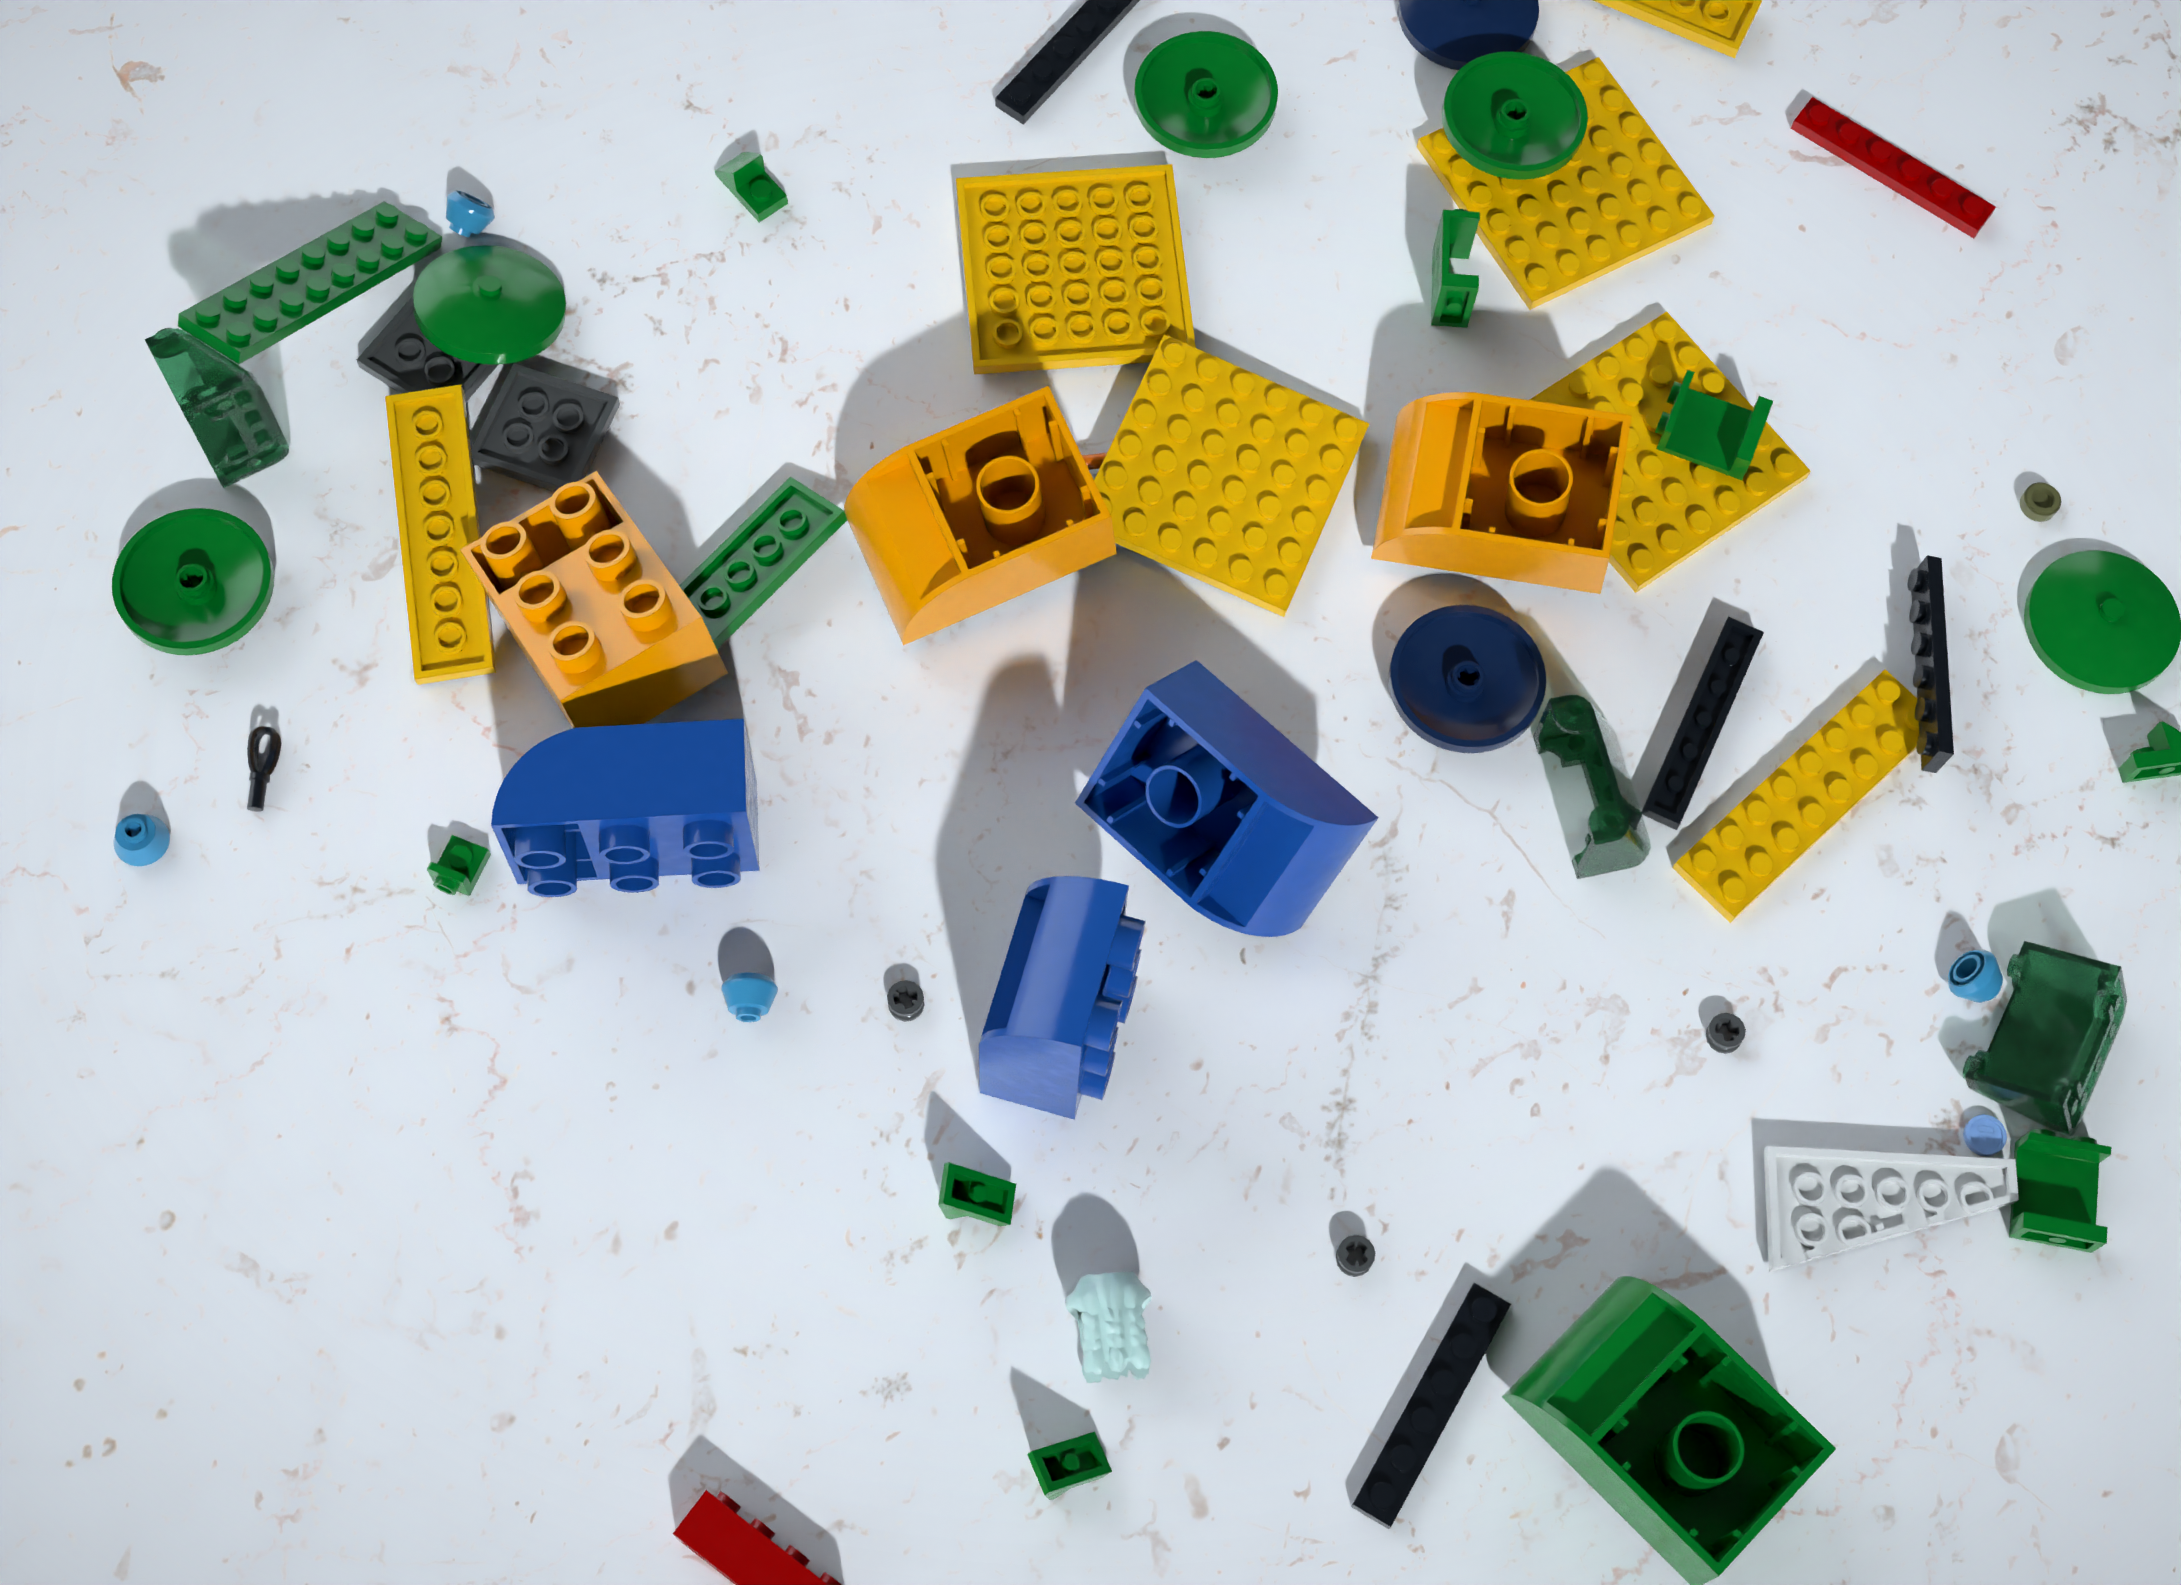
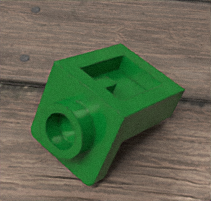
M452 835L438 863L430 862L427 871L434 882V887L449 895H455L456 892H460L470 896L491 853L485 847Z

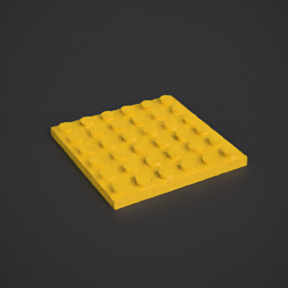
M1599 57L1565 72L1576 83L1584 97L1587 106L1588 122L1581 146L1575 156L1561 169L1549 175L1534 179L1515 180L1483 172L1472 166L1456 152L1449 142L1444 128L1418 139V150L1458 208L1471 212H1480L1476 234L1529 310L1711 225L1715 217Z
M1172 164L956 178L974 375L1150 363L1164 334L1196 348Z
M1667 311L1529 399L1531 401L1632 415L1609 563L1635 593L1807 479L1811 472L1767 422L1763 428L1751 464L1742 480L1656 449L1661 438L1660 434L1655 433L1662 412L1670 414L1673 406L1666 402L1674 381L1682 383L1687 370L1695 372L1689 386L1690 389L1751 411L1753 409V406Z
M1164 334L1094 482L1111 515L1116 544L1284 617L1369 427V423Z

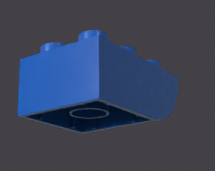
M1197 660L1144 689L1075 801L1079 808L1192 909L1223 927L1261 937L1287 935L1303 926L1379 818Z
M744 719L579 727L555 734L532 747L513 765L498 790L492 811V829L517 884H527V890L536 896L563 897L577 891V881L610 879V887L614 890L639 893L657 888L659 886V876L692 874V882L695 885L706 888H723L739 883L741 872L760 871L757 780Z
M1054 876L1037 880L1027 888L979 1042V1086L981 1094L1075 1120L1082 1095L1103 1100L1116 1055L1114 1047L1119 1031L1117 1023L1125 1024L1137 984L1138 976H1136L1142 951L1139 948L1146 924L1144 920L1126 916L1129 885L1090 877Z

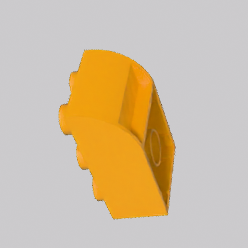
M1049 386L935 433L892 453L873 466L858 480L849 492L844 505L847 521L903 646L1117 554L1111 515Z
M1476 392L1433 394L1408 403L1399 411L1396 418L1371 559L1601 594L1610 559L1632 415Z
M597 471L577 482L561 486L554 492L552 497L508 522H501L492 526L485 532L483 537L460 549L513 638L572 728L644 724L728 674L701 615Z

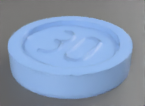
M1983 1114L1973 1117L1965 1125L1963 1131L1967 1147L1980 1156L1995 1155L2006 1144L2007 1134L2003 1124L1997 1118Z

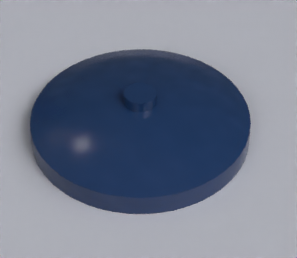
M1399 0L1398 17L1405 37L1420 54L1438 65L1460 70L1470 61L1487 54L1497 52L1522 53L1534 36L1539 18L1538 0Z
M1451 605L1433 610L1421 616L1404 631L1395 646L1391 658L1388 683L1393 704L1400 717L1422 739L1437 747L1453 752L1483 753L1510 744L1530 727L1539 712L1545 696L1546 670L1542 655L1533 639L1511 618L1481 606Z

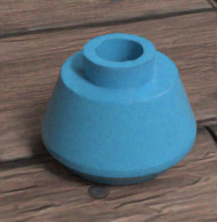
M456 190L447 196L446 219L451 222L449 228L462 236L470 237L471 233L480 234L495 218L493 208L468 193Z
M132 814L122 819L117 825L113 846L117 856L126 864L131 866H147L156 862L165 854L169 846L170 834L165 823L159 818L148 814Z
M1973 950L1961 955L1953 963L1948 974V987L1950 991L1957 997L1977 1003L1995 998L1999 994L2003 983V976L1996 957L1986 950Z
M751 972L737 973L729 976L721 988L728 1011L736 1015V1019L742 1022L759 1021L761 1016L769 1012L778 993L777 985L769 976Z

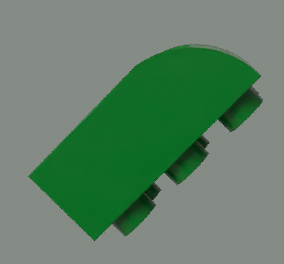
M1631 1276L1617 1278L1502 1396L1690 1585H1703L1719 1577L1836 1450L1811 1423L1703 1319L1664 1290L1647 1281Z

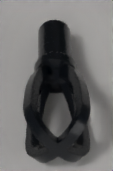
M260 726L254 728L248 737L247 757L251 771L249 776L251 783L247 809L250 811H263L267 783L270 782V775L274 771L280 756L281 738L276 730L271 727ZM267 734L270 735V743L265 764L260 772L258 768L259 746L262 737Z

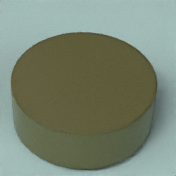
M2042 482L2031 484L2020 498L2022 512L2029 519L2038 522L2048 521L2053 518L2061 506L2059 492L2053 486Z

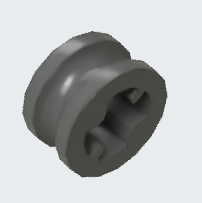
M905 980L895 983L889 989L887 1000L889 1011L893 1017L906 1022L912 1021L921 1015L925 1004L923 991L919 985ZM902 993H907L909 998H917V1001L912 1000V1007L906 1009L902 1003L895 1004V1001H900L899 995Z
M1718 1014L1713 1017L1706 1029L1707 1043L1719 1053H1732L1742 1043L1746 1029L1741 1019L1734 1014ZM1722 1025H1727L1728 1032L1735 1033L1730 1041H1725L1723 1034L1716 1033Z
M1353 1235L1348 1236L1341 1242L1336 1251L1335 1259L1341 1272L1348 1276L1358 1277L1369 1271L1375 1261L1376 1253L1370 1240L1363 1236ZM1352 1246L1353 1251H1355L1356 1247L1363 1249L1362 1260L1365 1262L1363 1265L1359 1266L1358 1261L1354 1265L1347 1262L1346 1259L1349 1252L1346 1249Z

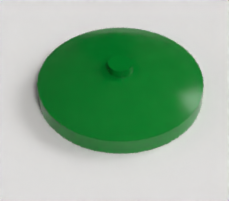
M1196 31L1180 34L1164 41L1146 56L1140 65L1135 79L1134 103L1141 124L1161 145L1186 156L1218 158L1238 153L1250 147L1266 133L1274 119L1277 108L1278 84L1269 62L1249 43L1225 33Z
M1521 52L1491 53L1478 57L1464 65L1450 81L1442 105L1443 128L1456 152L1479 170L1506 179H1534L1561 169L1575 156L1580 148L1588 122L1587 106L1584 97L1572 78L1553 63Z
M479 245L447 252L424 268L414 286L413 312L416 323L423 335L443 352L468 362L499 365L531 358L547 349L557 339L565 322L566 297L556 275L536 258L511 248Z
M206 508L175 511L145 525L127 542L121 551L112 576L114 604L127 628L146 645L175 655L206 654L220 650L238 641L259 622L270 603L274 588L272 560L266 546L255 530L234 515Z
M2086 550L2061 557L2041 573L2031 587L2026 599L2024 609L2026 633L2039 659L2062 680L2089 692L2122 694L2147 686L2169 666L2180 645L2181 618L2177 604L2169 589L2150 569L2134 559L2118 553Z

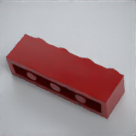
M706 1490L672 1533L678 1541L735 1585H842L826 1572L819 1578L807 1569L806 1566L810 1560L793 1546L789 1545L784 1551L771 1541L775 1533L757 1518H754L751 1524L737 1514L741 1506L722 1491L715 1497Z

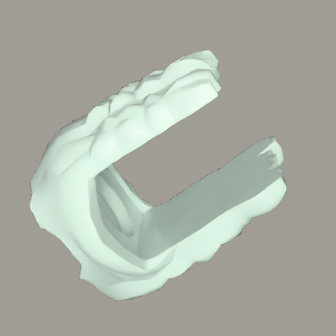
M1133 1271L1085 1275L1081 1277L1074 1291L1065 1299L1068 1312L1078 1322L1080 1342L1084 1354L1082 1373L1087 1383L1101 1382L1102 1377L1109 1380L1111 1378L1118 1380L1120 1375L1128 1377V1370L1131 1371L1136 1380L1145 1379L1146 1375L1149 1374L1151 1358L1147 1346L1148 1338L1144 1330L1145 1320L1142 1314L1147 1304L1151 1302L1152 1296L1149 1289L1140 1282Z

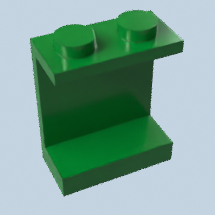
M1464 209L1443 210L1432 251L1431 325L1468 327L1479 289V275L1449 273V258L1469 259L1480 220V212H1471Z
M1687 370L1682 383L1674 381L1666 402L1673 406L1670 414L1662 412L1655 433L1661 435L1656 449L1742 480L1753 459L1773 401L1759 396L1752 411L1690 389L1689 386L1695 372Z
M2033 1129L2015 1142L2014 1159H2016L2019 1200L2011 1204L2009 1238L2089 1253L2107 1244L2108 1227L2096 1225L2099 1163L2111 1155L2112 1147L2099 1145L2097 1140L2090 1137L2080 1136L2071 1139L2056 1137L2055 1132L2047 1129Z

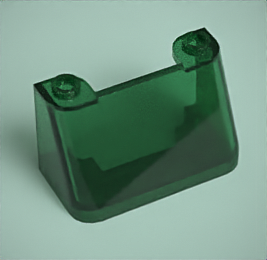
M164 328L155 335L144 339L223 488L277 464L288 455L289 445L260 384L251 372L182 329Z
M1565 695L1550 698L1533 735L1538 754L1546 753V751L1554 753L1561 759L1562 768L1581 764L1595 807L1587 821L1589 833L1585 837L1586 847L1581 853L1574 855L1571 861L1576 878L1581 879L1641 865L1649 854L1651 848L1650 838L1613 727L1582 696Z
M2024 941L2019 954H2013L2008 964L2007 976L2012 978L2013 993L1987 1051L1978 1050L1975 1056H1968L1963 1068V1078L1966 1079L1969 1089L2054 1132L2073 1136L2079 1127L2124 1018L2127 995L2122 968L2114 964Z

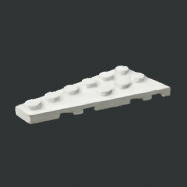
M1767 1146L1764 1149L1769 1272L2013 1204L2019 1200L2016 1159Z

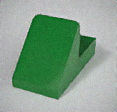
M743 152L715 170V175L759 223L788 204L787 195L765 172L763 156L759 153Z
M2163 721L2159 722L2147 735L2150 747L2140 748L2131 752L2130 757L2118 768L2122 783L2181 775V732Z
M950 1162L944 1163L938 1205L947 1219L968 1216L997 1226L1011 1225L1016 1184Z
M1095 1431L1033 1450L1027 1454L1042 1491L1049 1500H1054L1071 1488L1101 1479L1112 1472Z

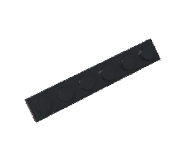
M1087 0L995 97V106L1024 125L1140 0Z
M1927 555L1920 565L1910 572L1907 587L1911 591L1912 596L1909 620L1913 623L1914 637L1911 643V653L1915 655L1916 667L1913 675V686L1917 688L1915 719L1919 721V737L1916 749L1917 753L1921 756V770L1937 773L1954 755L1942 558Z
M1728 616L1640 814L1675 830L1678 829L1764 634L1763 631Z
M1473 1283L1351 1505L1352 1508L1385 1528H1391L1509 1310L1511 1303Z

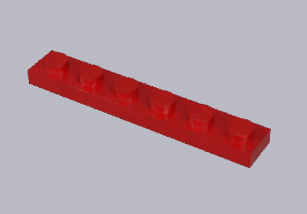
M1814 97L1809 100L1798 114L1790 128L1973 239L1996 208L1993 204Z

